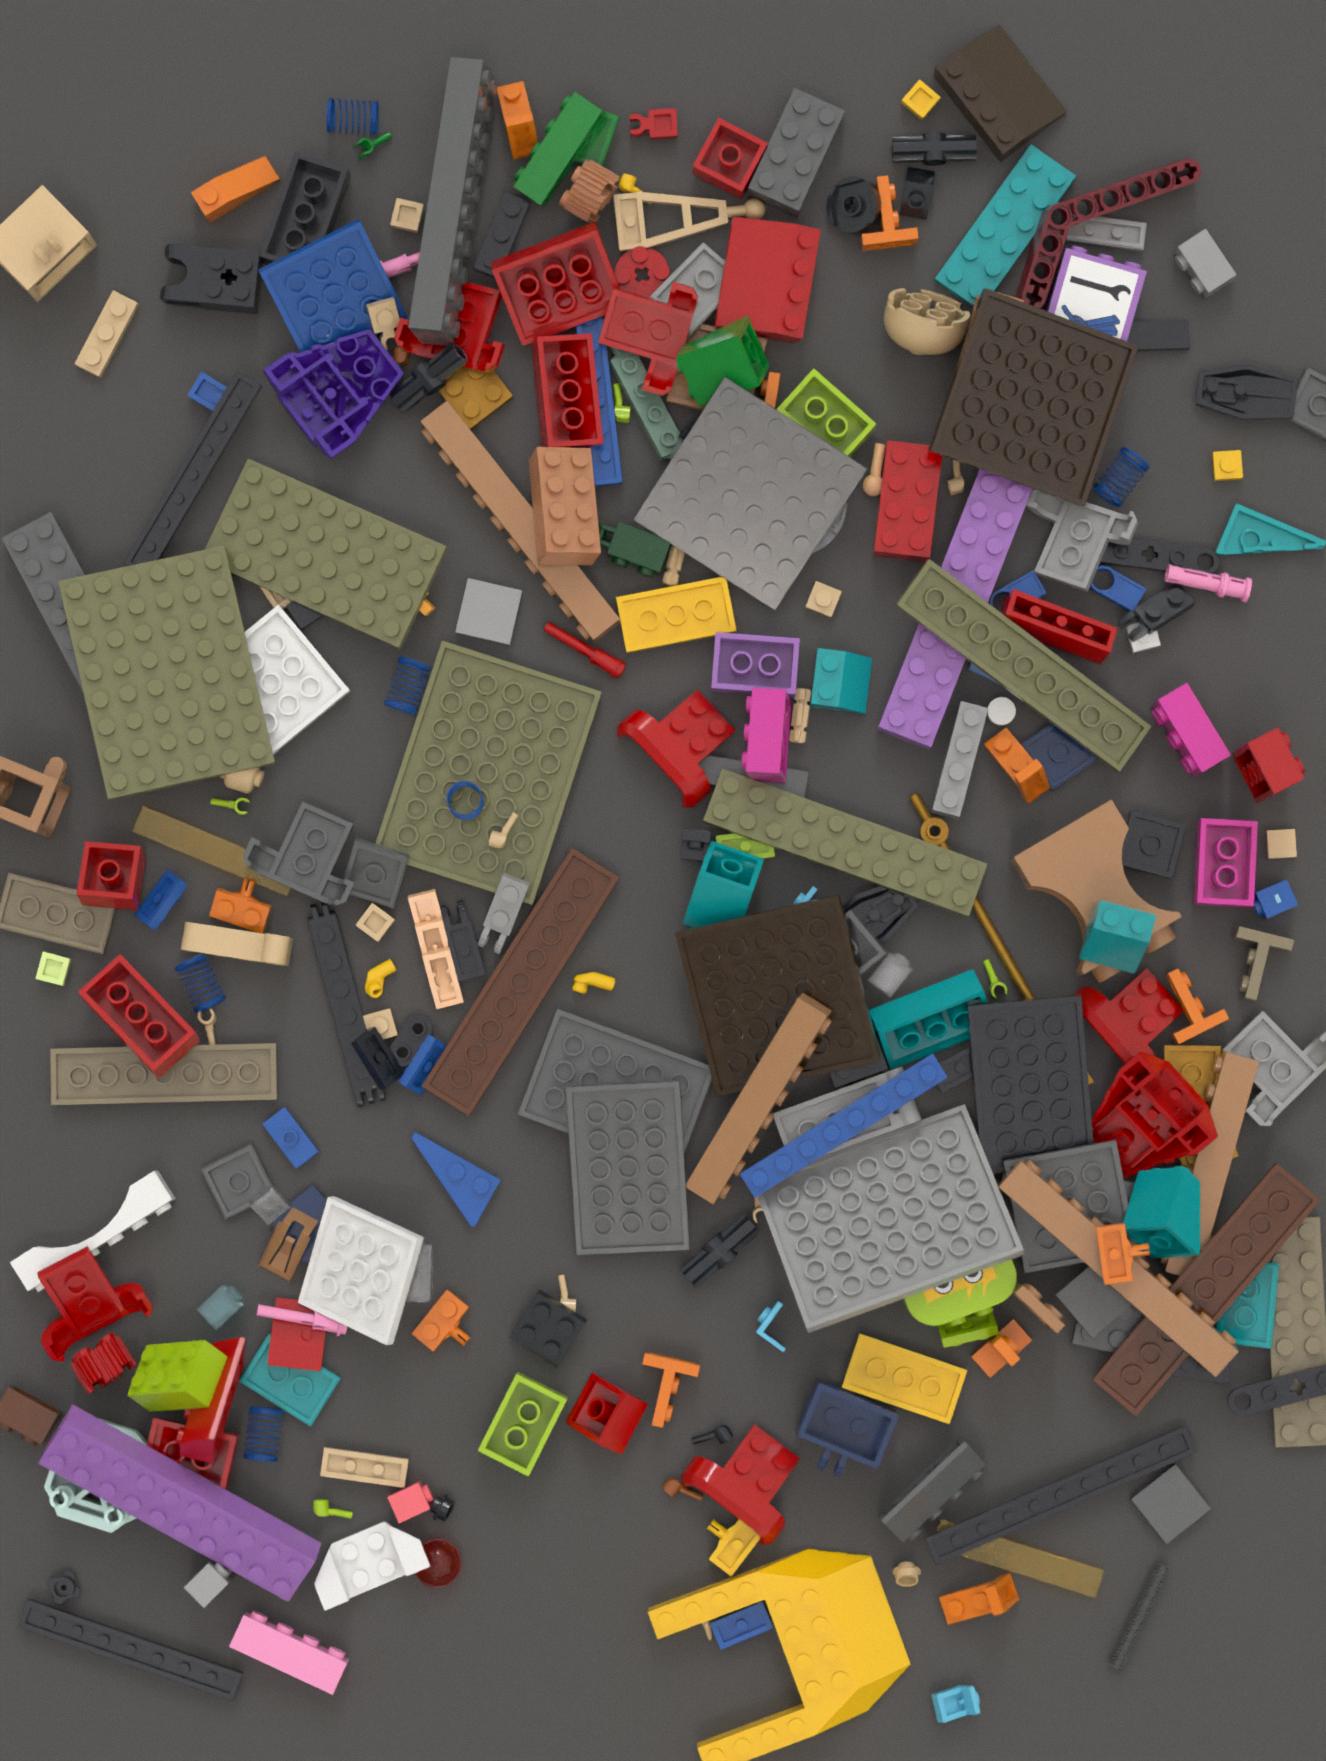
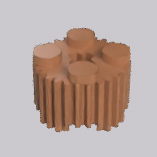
M586 159L582 166H578L572 175L571 181L574 184L570 190L565 191L559 205L589 224L597 223L600 215L597 213L599 210L602 211L606 204H609L617 189V186L614 184L619 181L620 176L593 160Z

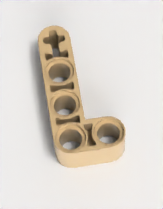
M185 922L180 950L289 966L293 938Z

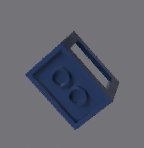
M817 1378L795 1431L798 1437L825 1447L817 1469L823 1471L827 1466L831 1451L841 1454L834 1468V1476L840 1477L848 1457L878 1469L899 1415L893 1409Z

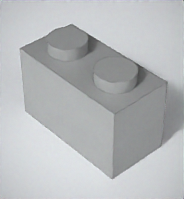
M1206 229L1178 246L1175 251L1176 257L1174 259L1176 264L1182 271H1187L1191 277L1190 284L1197 294L1201 293L1205 299L1232 282L1237 275Z
M211 1560L184 1589L205 1608L235 1576L231 1573V1570L222 1566L219 1562Z

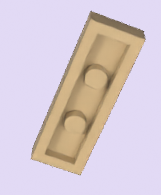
M112 291L75 365L101 378L139 304Z
M324 1447L320 1476L405 1488L409 1458Z

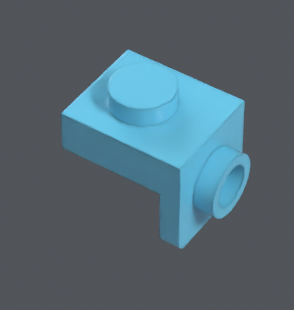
M958 1685L931 1694L938 1723H945L966 1715L980 1714V1699L974 1686Z

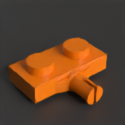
M244 877L241 892H230L221 888L216 890L209 916L258 933H263L272 905L260 902L251 896L256 880Z
M1125 1223L1096 1226L1104 1285L1133 1281L1131 1269L1133 1257L1150 1255L1148 1243L1131 1246L1127 1239Z
M447 1289L412 1332V1335L433 1352L450 1336L464 1347L467 1344L466 1341H469L471 1337L458 1328L461 1318L470 1307Z

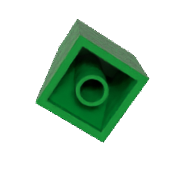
M749 316L743 317L682 346L676 356L678 370L681 374L685 375L688 382V393L692 399L696 400L698 407L709 402L725 376L744 389L749 390L760 386L770 367Z

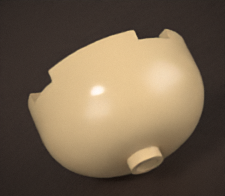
M905 288L896 289L889 293L884 311V325L890 338L902 348L916 355H940L953 350L962 341L967 329L970 312H963L960 309V302L943 294L921 289V293H906L907 290ZM932 300L937 302L935 309H930Z

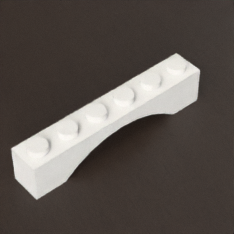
M153 1171L130 1186L126 1199L116 1216L93 1237L67 1247H33L11 1261L10 1264L27 1291L36 1289L37 1292H40L45 1288L38 1279V1271L87 1246L94 1257L100 1254L98 1248L106 1243L109 1246L116 1244L124 1238L122 1233L129 1228L136 1231L148 1223L146 1218L151 1214L156 1213L159 1216L171 1209L170 1202L176 1198L159 1171Z

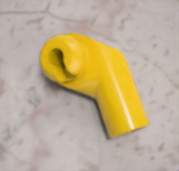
M391 959L368 971L365 991L370 997H380L383 993L384 978L397 971Z
M597 972L579 974L573 979L575 982L572 989L575 992L585 994L588 985L611 991L615 984V978Z

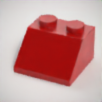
M592 1373L566 1424L597 1444L622 1455L648 1404L632 1393Z

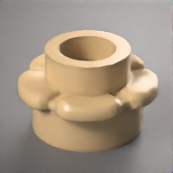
M901 1562L893 1569V1574L898 1585L910 1587L918 1583L921 1570L912 1562Z

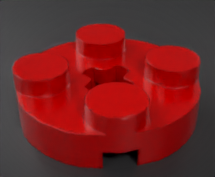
M637 246L620 257L615 267V275L621 290L649 298L668 279L670 270L667 261L659 252L651 248ZM646 269L649 280L645 281L642 279L640 282L636 281L637 274L635 272Z

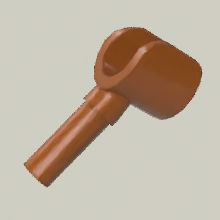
M396 347L391 357L398 366H406L410 353Z
M674 1477L668 1478L662 1486L663 1490L673 1498L678 1491L699 1501L703 1498V1494L684 1487Z

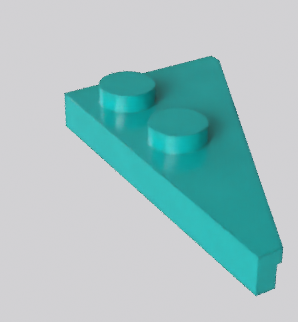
M1236 503L1215 550V554L1221 556L1318 550L1325 547L1326 541Z

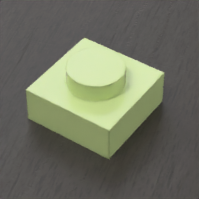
M43 952L35 979L65 986L72 959Z

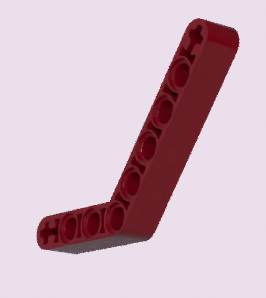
M1191 158L1178 160L1046 207L1041 214L1015 298L1022 299L1024 303L1039 309L1044 305L1070 226L1192 184L1200 178L1201 166L1199 163ZM1185 168L1189 169V173L1186 176L1175 178L1174 173L1180 172ZM1158 173L1164 177L1165 182L1162 188H1158L1155 184V176ZM1132 182L1139 188V193L1136 197L1131 196L1129 193V186ZM1105 192H1110L1113 196V203L1110 207L1103 202ZM1080 201H1084L1088 208L1084 216L1079 214L1077 210V205ZM1054 210H1058L1062 215V220L1058 225L1053 223L1051 219ZM1046 236L1050 237L1053 241V248L1049 252L1043 248V240ZM1038 263L1045 270L1041 279L1037 278L1034 274V267ZM1029 283L1040 284V287H1035V285H1030ZM1032 293V297L1035 298V302H1030V300L1026 298V294Z

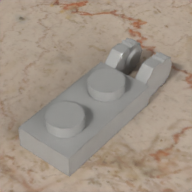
M507 873L503 874L483 926L485 927L478 946L484 948V945L488 942L489 933L493 929L501 933L494 946V952L500 954L507 936L512 931L529 888V882Z

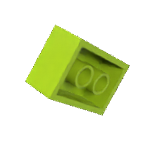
M814 368L777 408L778 411L849 457L856 452L876 428V423Z
M206 1340L146 1345L137 1371L132 1378L127 1396L150 1412L209 1408L227 1356Z
M517 1372L478 1451L529 1477L568 1397Z

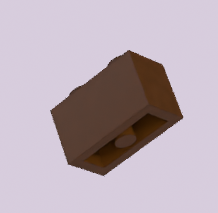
M12 1385L8 1387L0 1401V1428L8 1432H12L14 1429L23 1434L21 1439L34 1446L37 1443L42 1445L47 1442L63 1412Z

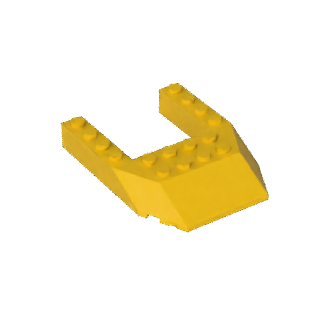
M805 1549L648 1608V1614L657 1639L765 1600L803 1703L698 1742L697 1749L702 1761H748L815 1736L868 1711L909 1667L908 1655L871 1556Z

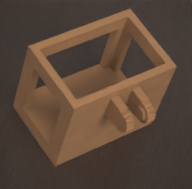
M0 756V818L51 839L72 790V787L63 783L66 770H68V763L61 757L50 758L44 772L40 773ZM16 777L43 787L30 818L4 807L13 791ZM55 792L57 793L55 799L52 803V806L49 810V813L44 824H42L43 818L46 814L48 806Z

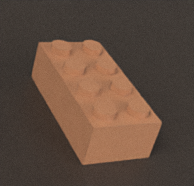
M536 447L528 462L538 564L593 565L601 554L591 448Z

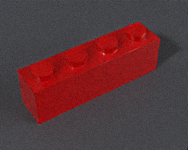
M1015 589L1005 598L1000 611L1039 642L1101 664L1111 653L1118 629Z

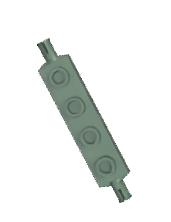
M610 347L615 356L609 361V365L660 461L671 460L684 440L679 436L680 433L660 395L642 390L647 375L642 361L637 354Z

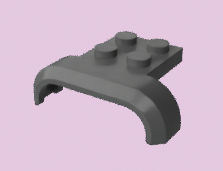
M302 801L279 852L251 837L243 854V859L246 866L252 871L325 904L337 907L347 902L355 885L354 882L348 879H340L331 875L354 824Z

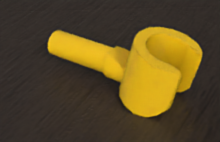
M626 173L622 175L619 183V189L622 192H643L639 188L634 187L636 177Z

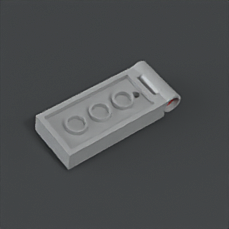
M903 1067L772 1113L775 1115L774 1121L783 1146L904 1071ZM913 1099L826 1154L922 1120L915 1100Z

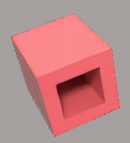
M421 1481L402 1488L387 1497L399 1523L431 1509L432 1505L430 1502L434 1500L429 1486H423Z

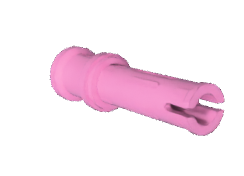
M1168 564L1164 578L1165 582L1215 592L1218 597H1235L1245 603L1250 596L1252 579L1249 577L1240 579L1231 577L1226 572L1216 575Z

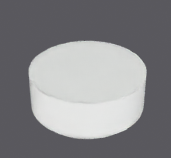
M995 698L988 705L987 716L995 725H1007L1015 717V705L1008 698Z

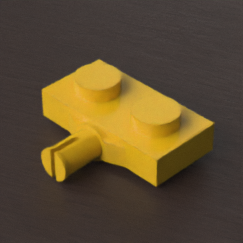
M713 1519L711 1521L712 1525L709 1524L706 1529L710 1530L720 1539L717 1548L711 1554L709 1560L732 1576L760 1540V1537L739 1519L728 1529Z

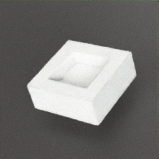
M1137 622L1125 627L1127 635L1141 624ZM1157 630L1150 635L1146 634L1135 642L1129 639L1132 654L1161 645Z

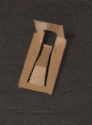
M292 1207L283 1222L280 1221L275 1227L258 1268L261 1265L288 1280L289 1284L311 1239L309 1235L318 1223V1220ZM293 1221L302 1224L304 1229L293 1249L285 1273L284 1270L290 1257L291 1248L296 1239L287 1235L271 1264L269 1262L281 1245L289 1226Z

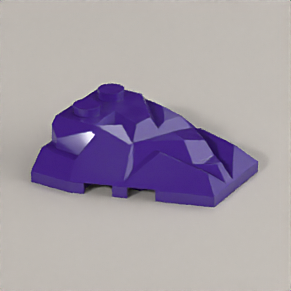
M371 329L338 338L336 342L320 346V344L311 346L310 350L296 354L295 351L287 353L263 370L270 385L276 391L279 402L312 445L319 447L322 453L329 459H333L355 443L366 425L404 375V372Z

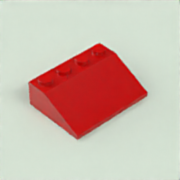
M733 217L714 327L722 328L743 317L749 316L756 335L759 337L790 344L803 339L821 230L793 223Z
M596 222L491 261L492 272L522 346L532 343L536 337L551 336L606 315L613 288L620 289Z

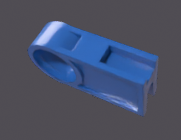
M1098 566L1096 572L1104 570L1111 574L1113 578L1112 587L1108 590L1097 589L1092 580L1090 589L1126 611H1133L1146 588L1116 572L1111 567Z
M1033 570L994 592L989 604L993 606V600L997 595H1009L1013 589L1039 599L1045 596L1047 592Z

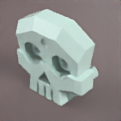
M99 1418L147 1445L148 1442L138 1430ZM49 1470L44 1488L50 1497V1504L55 1508L57 1516L110 1533L125 1523L137 1519L101 1498L98 1501L86 1497L90 1493L89 1491Z

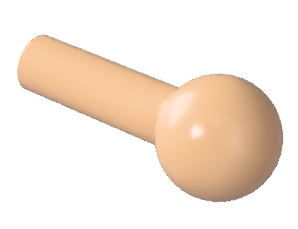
M875 443L870 475L864 479L862 485L864 492L869 496L880 495L882 484L881 472L886 444Z

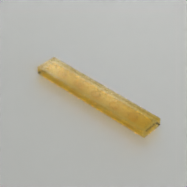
M142 806L132 832L242 878L249 877L250 880L254 879L256 884L288 897L291 888L268 879L246 866L243 859L246 848Z
M940 1519L936 1532L953 1526L956 1523ZM1001 1537L960 1555L1094 1598L1097 1596L1104 1572L1103 1569Z

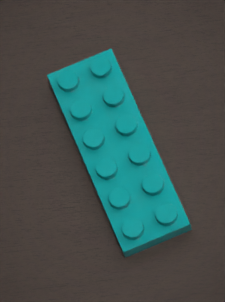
M1030 145L934 281L973 308L976 296L981 294L982 289L986 288L995 291L1035 236L1043 210L1060 201L1075 180L1076 175L1033 145Z

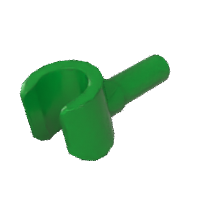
M388 132L372 140L362 138L353 146V149L358 146L362 147L365 152L358 158L364 159L373 151L374 147L391 139L392 135Z

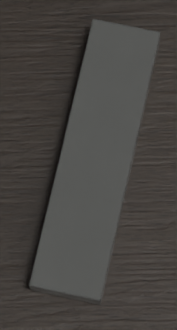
M708 755L698 764L706 774L710 785L716 786L722 769L750 778L745 773V768H742V761ZM787 768L786 784L761 783L805 798L809 772Z

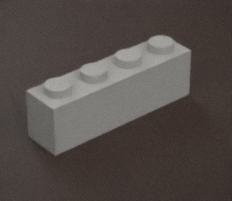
M964 701L959 703L931 813L957 820L960 817L988 708Z

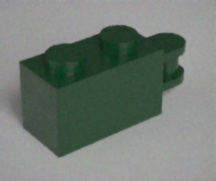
M618 522L616 529L598 523L600 546L608 549L607 556L612 559V564L622 568H627V565L638 568L637 572L650 578H653L654 574L661 575L672 545L660 536ZM606 533L614 535L611 543L604 541Z

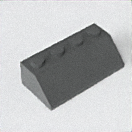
M959 1437L878 1514L880 1520L902 1542L907 1538L912 1541L922 1532L923 1529L920 1526L927 1519L932 1522L942 1513L943 1509L941 1506L948 1499L953 1502L963 1493L964 1490L961 1487L969 1479L971 1482H974L984 1473L982 1467L986 1463Z

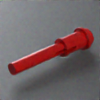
M549 621L543 629L544 632L590 659L589 663L609 673L610 678L615 677L619 679L627 666L623 663L622 658L618 660L599 647L594 649Z

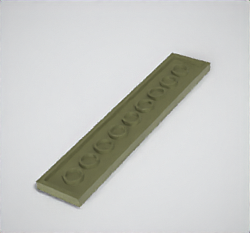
M930 559L926 560L895 604L897 608L1116 772L1122 770L1152 727Z
M725 769L721 770L703 819V823L967 918L970 915L987 867V863Z

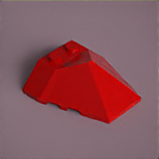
M1141 1051L1119 1069L1116 1078L1092 1118L1093 1143L1116 1140L1123 1178L1138 1174L1139 1171L1150 1170L1152 1167L1163 1163L1174 1162L1175 1159L1187 1155L1198 1154L1218 1137L1208 1104L1170 1062Z

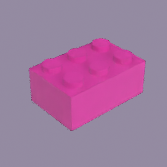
M1188 683L1161 697L1151 705L1153 708L1151 715L1158 726L1163 725L1168 733L1165 738L1172 750L1177 749L1182 756L1180 763L1188 775L1192 773L1195 778L1231 756Z
M752 688V696H747L746 713H749L750 723L744 726V741H747L748 749L747 752L743 751L742 768H745V773L748 774L750 779L759 782L786 784L792 700L786 690Z
M1207 818L1197 820L1193 905L1241 908L1254 906L1258 821Z

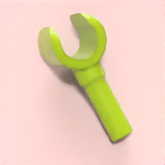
M615 383L613 384L615 420L628 423L630 421L631 406H622L620 384Z
M211 798L210 804L234 809L237 814L245 815L248 812L239 811L237 804L240 801L250 803V801L246 798H239L236 801Z
M984 960L983 964L991 983L989 985L990 994L997 998L994 994V988L997 985H1001L1004 993L1007 994V987L998 980L990 960Z
M328 1499L313 1501V1510L317 1516L334 1515L352 1518L353 1512L329 1508Z

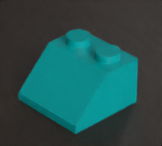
M818 648L810 707L866 714L872 658L846 651Z

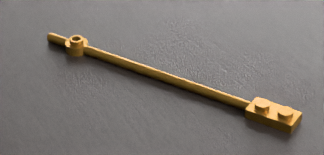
M919 793L909 797L923 823L920 828L921 839L951 850L946 842L949 834L947 824L942 819L931 816ZM933 826L938 827L940 830V834L936 837L932 836L929 832ZM976 895L972 910L1023 1000L1036 999ZM1088 1073V1083L1091 1084L1094 1081Z

